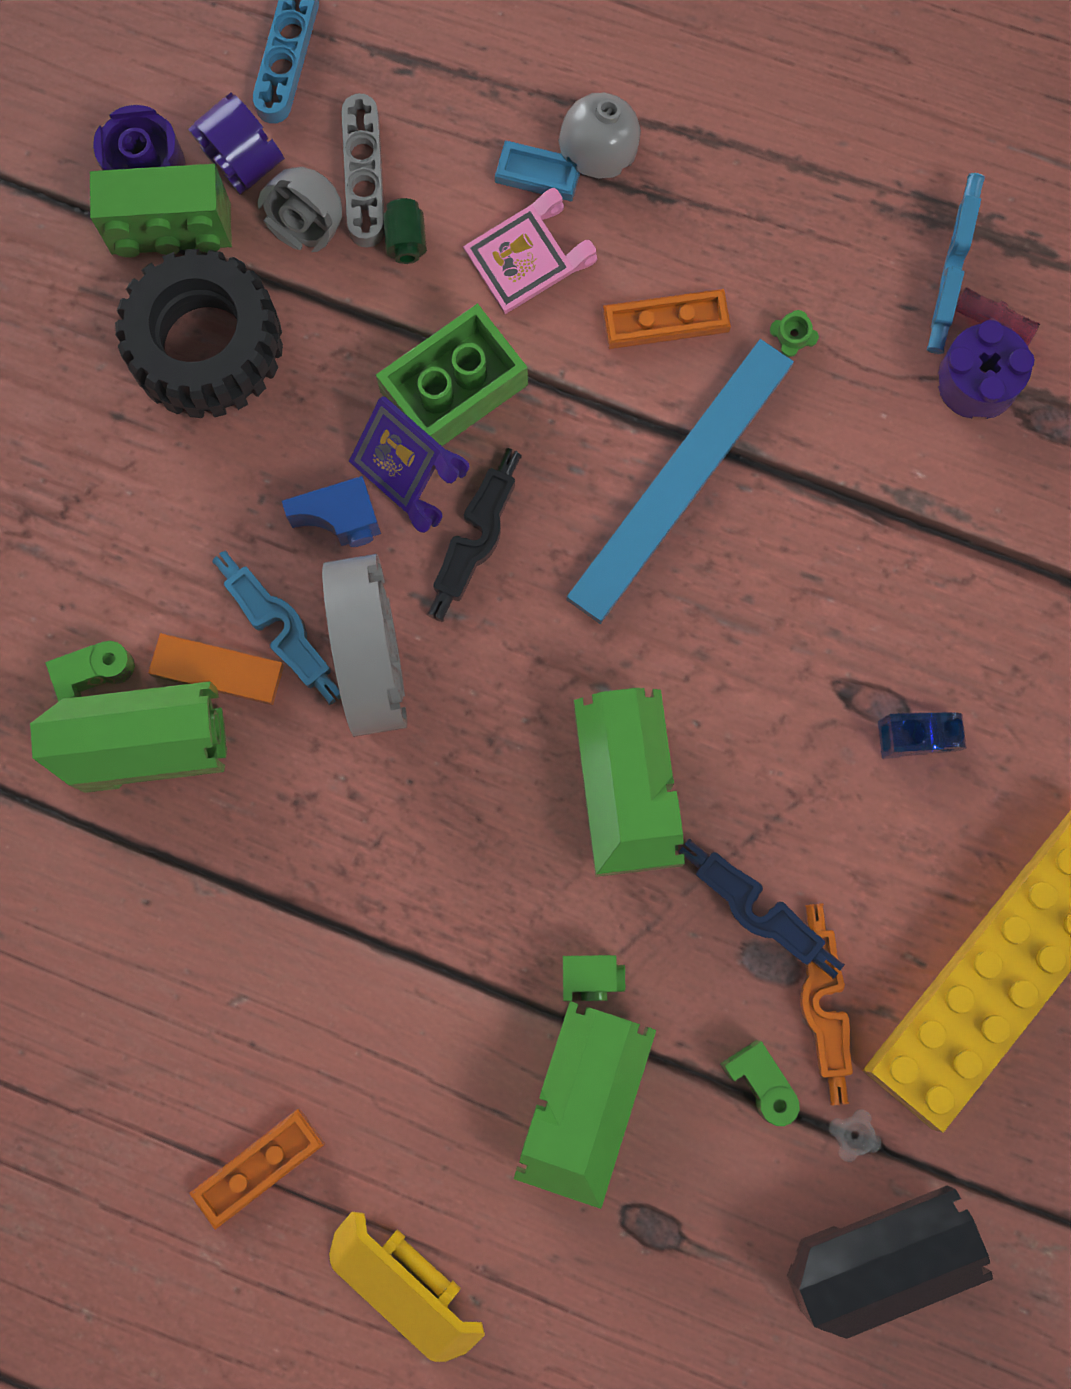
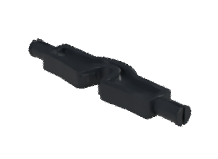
M506 448L497 470L490 468L487 471L479 490L464 513L465 522L480 530L482 536L478 540H470L460 536H454L451 539L443 565L433 584L437 595L429 612H427V615L432 619H435L436 616L437 621H444L452 600L460 601L476 567L484 563L496 549L501 534L500 517L515 488V479L512 475L522 457L517 451H514L513 454L512 449Z

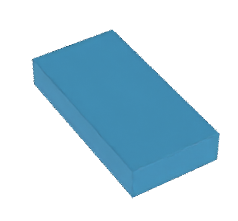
M505 140L495 173V183L538 194H543L551 188H556L563 200L572 202L580 172L576 170V163L571 161L569 157H567L566 161L560 153Z

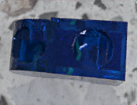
M896 713L889 714L878 721L882 759L927 755L928 753L956 752L967 748L963 714Z

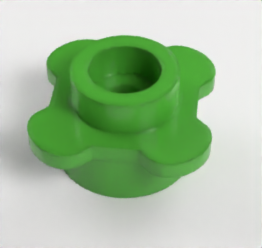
M795 310L787 314L781 321L775 320L770 327V334L778 338L782 345L781 352L788 357L795 356L798 350L805 346L812 347L816 345L819 338L817 331L813 330L811 320L801 310ZM795 330L798 332V335L792 336L790 332Z

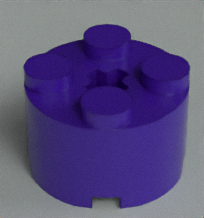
M232 92L216 103L188 129L201 145L200 148L213 164L220 167L225 173L226 179L239 194L251 188L285 159L273 139L269 142L267 141L268 137L263 131L264 127Z
M129 105L116 109L109 115L111 119L103 127L100 125L95 132L93 141L94 154L102 170L186 165L184 153L172 125L167 119L157 114L156 110L148 106Z
M986 320L982 324L971 326L956 337L939 366L938 388L940 396L953 412L962 417L972 419L974 416L987 417L986 419L999 416L1012 405L1027 385L1032 367L1034 366V355L1029 350L1025 341L1015 331L1003 326L998 321Z

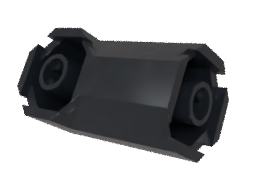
M946 1185L843 1228L832 1226L801 1239L797 1248L798 1253L794 1263H791L787 1278L800 1311L815 1328L848 1339L992 1280V1271L983 1267L990 1264V1259L973 1217L968 1209L958 1212L953 1203L961 1199L957 1190Z

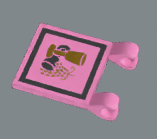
M556 188L547 190L533 204L463 246L468 257L505 314L570 274L588 268L597 261L596 248L590 240L582 241L565 256L542 221L556 216L564 209L562 196Z

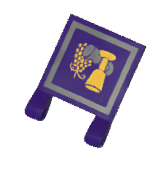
M385 396L379 398L349 459V462L408 514L412 525L422 533L427 532L431 525L432 527L438 526L442 520V512L438 508L419 500L435 468L445 482L453 483L457 477H465L470 467L467 460L444 449Z

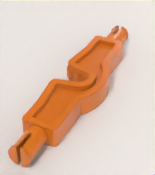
M824 903L805 905L808 927L825 940L826 943L823 948L838 959L835 933L832 930L826 931ZM825 960L826 964L838 972L836 977L832 979L831 976L811 961L810 964H805L807 977L802 985L800 995L802 1015L807 1026L814 1033L819 1074L821 1077L828 1078L830 1105L850 1104L845 1076L851 1075L853 1072L850 1055L849 1017L844 1011L825 1012L819 1005L822 996L840 993L844 990L845 983L842 971H839L830 962Z

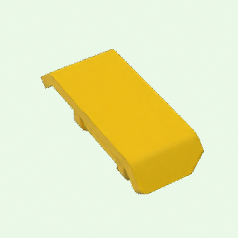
M351 1212L334 1233L329 1252L332 1269L429 1360L447 1362L466 1354L485 1336L482 1322H462L447 1308L461 1287L453 1280L450 1282L404 1239L406 1236L398 1229L381 1247L367 1234L365 1214ZM391 1254H393L397 1259H399L411 1272H413L425 1285H427L438 1296V1298H436L397 1260H395L391 1256Z

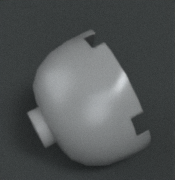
M605 92L591 93L577 100L568 110L563 119L558 142L561 154L567 161V157H569L571 161L577 164L576 170L583 175L598 179L613 178L621 174L623 168L628 165L630 167L634 162L639 147L641 129L635 111L626 101L616 95Z
M306 167L284 169L266 184L260 192L257 202L259 209L263 205L267 214L263 220L267 228L279 240L297 250L302 249V244L314 247L311 252H318L326 247L335 235L342 218L341 198L333 184L319 172Z

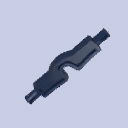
M691 839L687 840L685 845L697 854L696 857L683 846L678 853L684 854V857L699 869L696 873L697 877L728 901L732 914L745 929L761 937L773 938L804 964L808 965L813 961L832 979L836 977L838 972L826 964L825 960L830 962L839 971L845 966L844 963H841L823 948L826 943L825 940L811 930L784 902H777L765 916H756L752 910L753 904L763 891V886L758 881L732 866L718 853L707 854Z

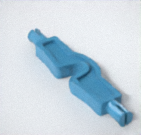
M979 173L968 174L963 199L959 205L931 323L932 331L926 349L930 353H944L948 331L953 322L965 273L962 267L971 247L982 199L980 195L985 176Z
M227 551L219 553L229 567L227 568L218 556L212 562L227 578L224 586L238 602L252 626L256 630L261 631L276 621L284 622V629L270 644L271 649L294 670L308 688L315 686L329 705L335 703L336 700L328 692L327 687L340 699L339 688L328 676L331 673V669L308 642L305 625L297 612L282 599L270 596L246 566L240 569Z

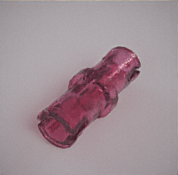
M965 287L955 309V312L967 316L980 324L986 320L998 321L1003 326L1015 331L1025 341L1027 346L1040 325L1039 322H1035L1007 308L1008 303L1002 300L997 303L968 287Z

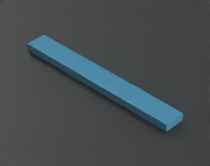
M762 339L757 342L567 595L566 600L599 624L602 623L792 368L793 360Z

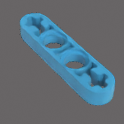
M278 0L253 91V103L258 117L264 122L272 124L282 122L291 111L319 8V0H301L299 5L300 12L296 11L295 0ZM289 24H296L302 28L301 33L293 39H287L281 35L282 29ZM280 59H286L292 63V67L287 73L276 74L271 70L273 63ZM273 85L277 87L276 94L279 102H274L272 108H267L265 102L272 100L274 93Z

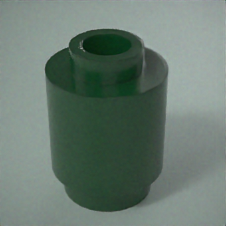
M395 199L387 204V211L383 215L386 253L390 258L395 259L397 263L412 264L417 262L419 257L427 252L424 213L419 209L418 202L413 199Z

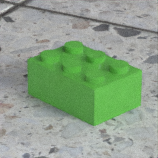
M215 164L90 171V218L112 255L135 257L139 253L158 252L167 255L173 252L177 254L180 250L199 249V251L208 252V250L218 251L220 248L232 247L231 202Z
M477 303L377 373L376 379L382 396H385L436 442L443 446L528 386V367Z

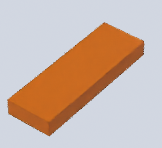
M724 289L603 306L609 349L728 333L731 328Z
M160 633L148 674L182 684L211 682L217 687L219 693L274 705L284 664Z
M299 1108L189 1194L216 1230L322 1148L325 1142Z

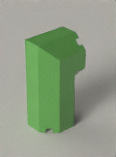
M201 682L62 699L30 723L32 758L66 784L84 793L119 789L122 784L224 772L225 764L218 760L219 758H226L227 754L224 715L222 708L213 709L211 699L219 698L217 687L211 682Z
M645 688L599 692L592 694L593 703L585 706L583 697L575 699L574 713L595 877L682 867L685 864L684 854L675 855V851H678V845L684 844L677 791L667 792V790L672 789L674 779L661 689H653L650 697L645 696Z
M570 1001L539 1099L547 1101L545 1107L536 1105L519 1163L527 1166L526 1169L517 1166L514 1180L601 1209L656 1030L645 1027L643 1035L638 1034L640 1024L590 1007H586L584 1015L578 1014L576 1011L579 1004Z

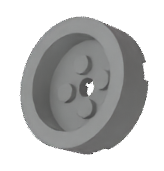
M378 554L324 562L322 578L328 632L339 692L353 737L407 728L406 707L401 708L399 703L402 702L405 696L399 651L390 601L383 586L385 578Z

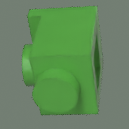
M616 955L563 956V1001H572V992H581V1001H608L607 992H625V965H617Z

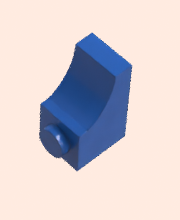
M363 476L282 500L286 517L292 528L316 526L326 529L338 537L341 546L347 544L350 547L363 546L374 540L373 536L381 534Z

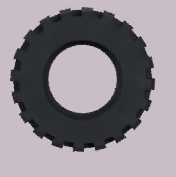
M186 249L185 256L176 257L173 252L162 256L164 262L156 267L152 263L148 264L142 269L144 276L140 281L134 278L127 286L126 290L130 296L128 299L122 298L120 300L117 313L122 320L115 322V335L120 341L118 349L121 357L140 387L144 389L157 404L163 403L168 411L180 414L184 408L192 418H203L204 411H211L214 417L227 414L225 409L227 407L235 405L237 410L247 406L246 398L253 393L259 397L266 389L263 381L264 378H274L278 369L275 358L282 356L283 343L280 338L282 334L281 324L268 290L264 288L259 276L254 271H247L245 263L239 259L230 257L226 261L223 252L208 250L207 255H201L199 249ZM212 307L230 312L236 317L237 327L233 338L214 357L198 362H184L173 359L166 354L165 341L168 332L173 324L184 314L195 309Z

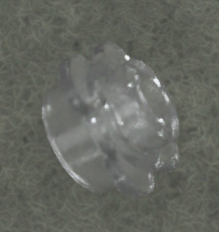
M858 1109L854 1112L853 1116L844 1120L835 1118L829 1125L830 1134L836 1137L840 1146L838 1154L844 1161L853 1162L857 1155H863L868 1152L875 1153L880 1149L881 1139L875 1134L874 1128L870 1124L871 1115L867 1111ZM853 1131H857L859 1133V1138L857 1140H853L851 1138V1133Z

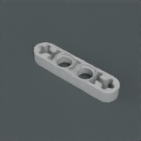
M358 93L351 95L345 100L341 111L346 216L350 237L353 242L361 247L368 248L380 243L385 234L380 121L376 102L372 97ZM360 109L365 110L366 113L364 115L365 131H358L355 116H357V110ZM359 144H367L373 148V153L369 158L359 160L351 155L352 150ZM361 181H370L375 185V190L370 196L359 197L353 192L355 185ZM361 210H369L372 226H370V232L362 233L361 230L363 225Z

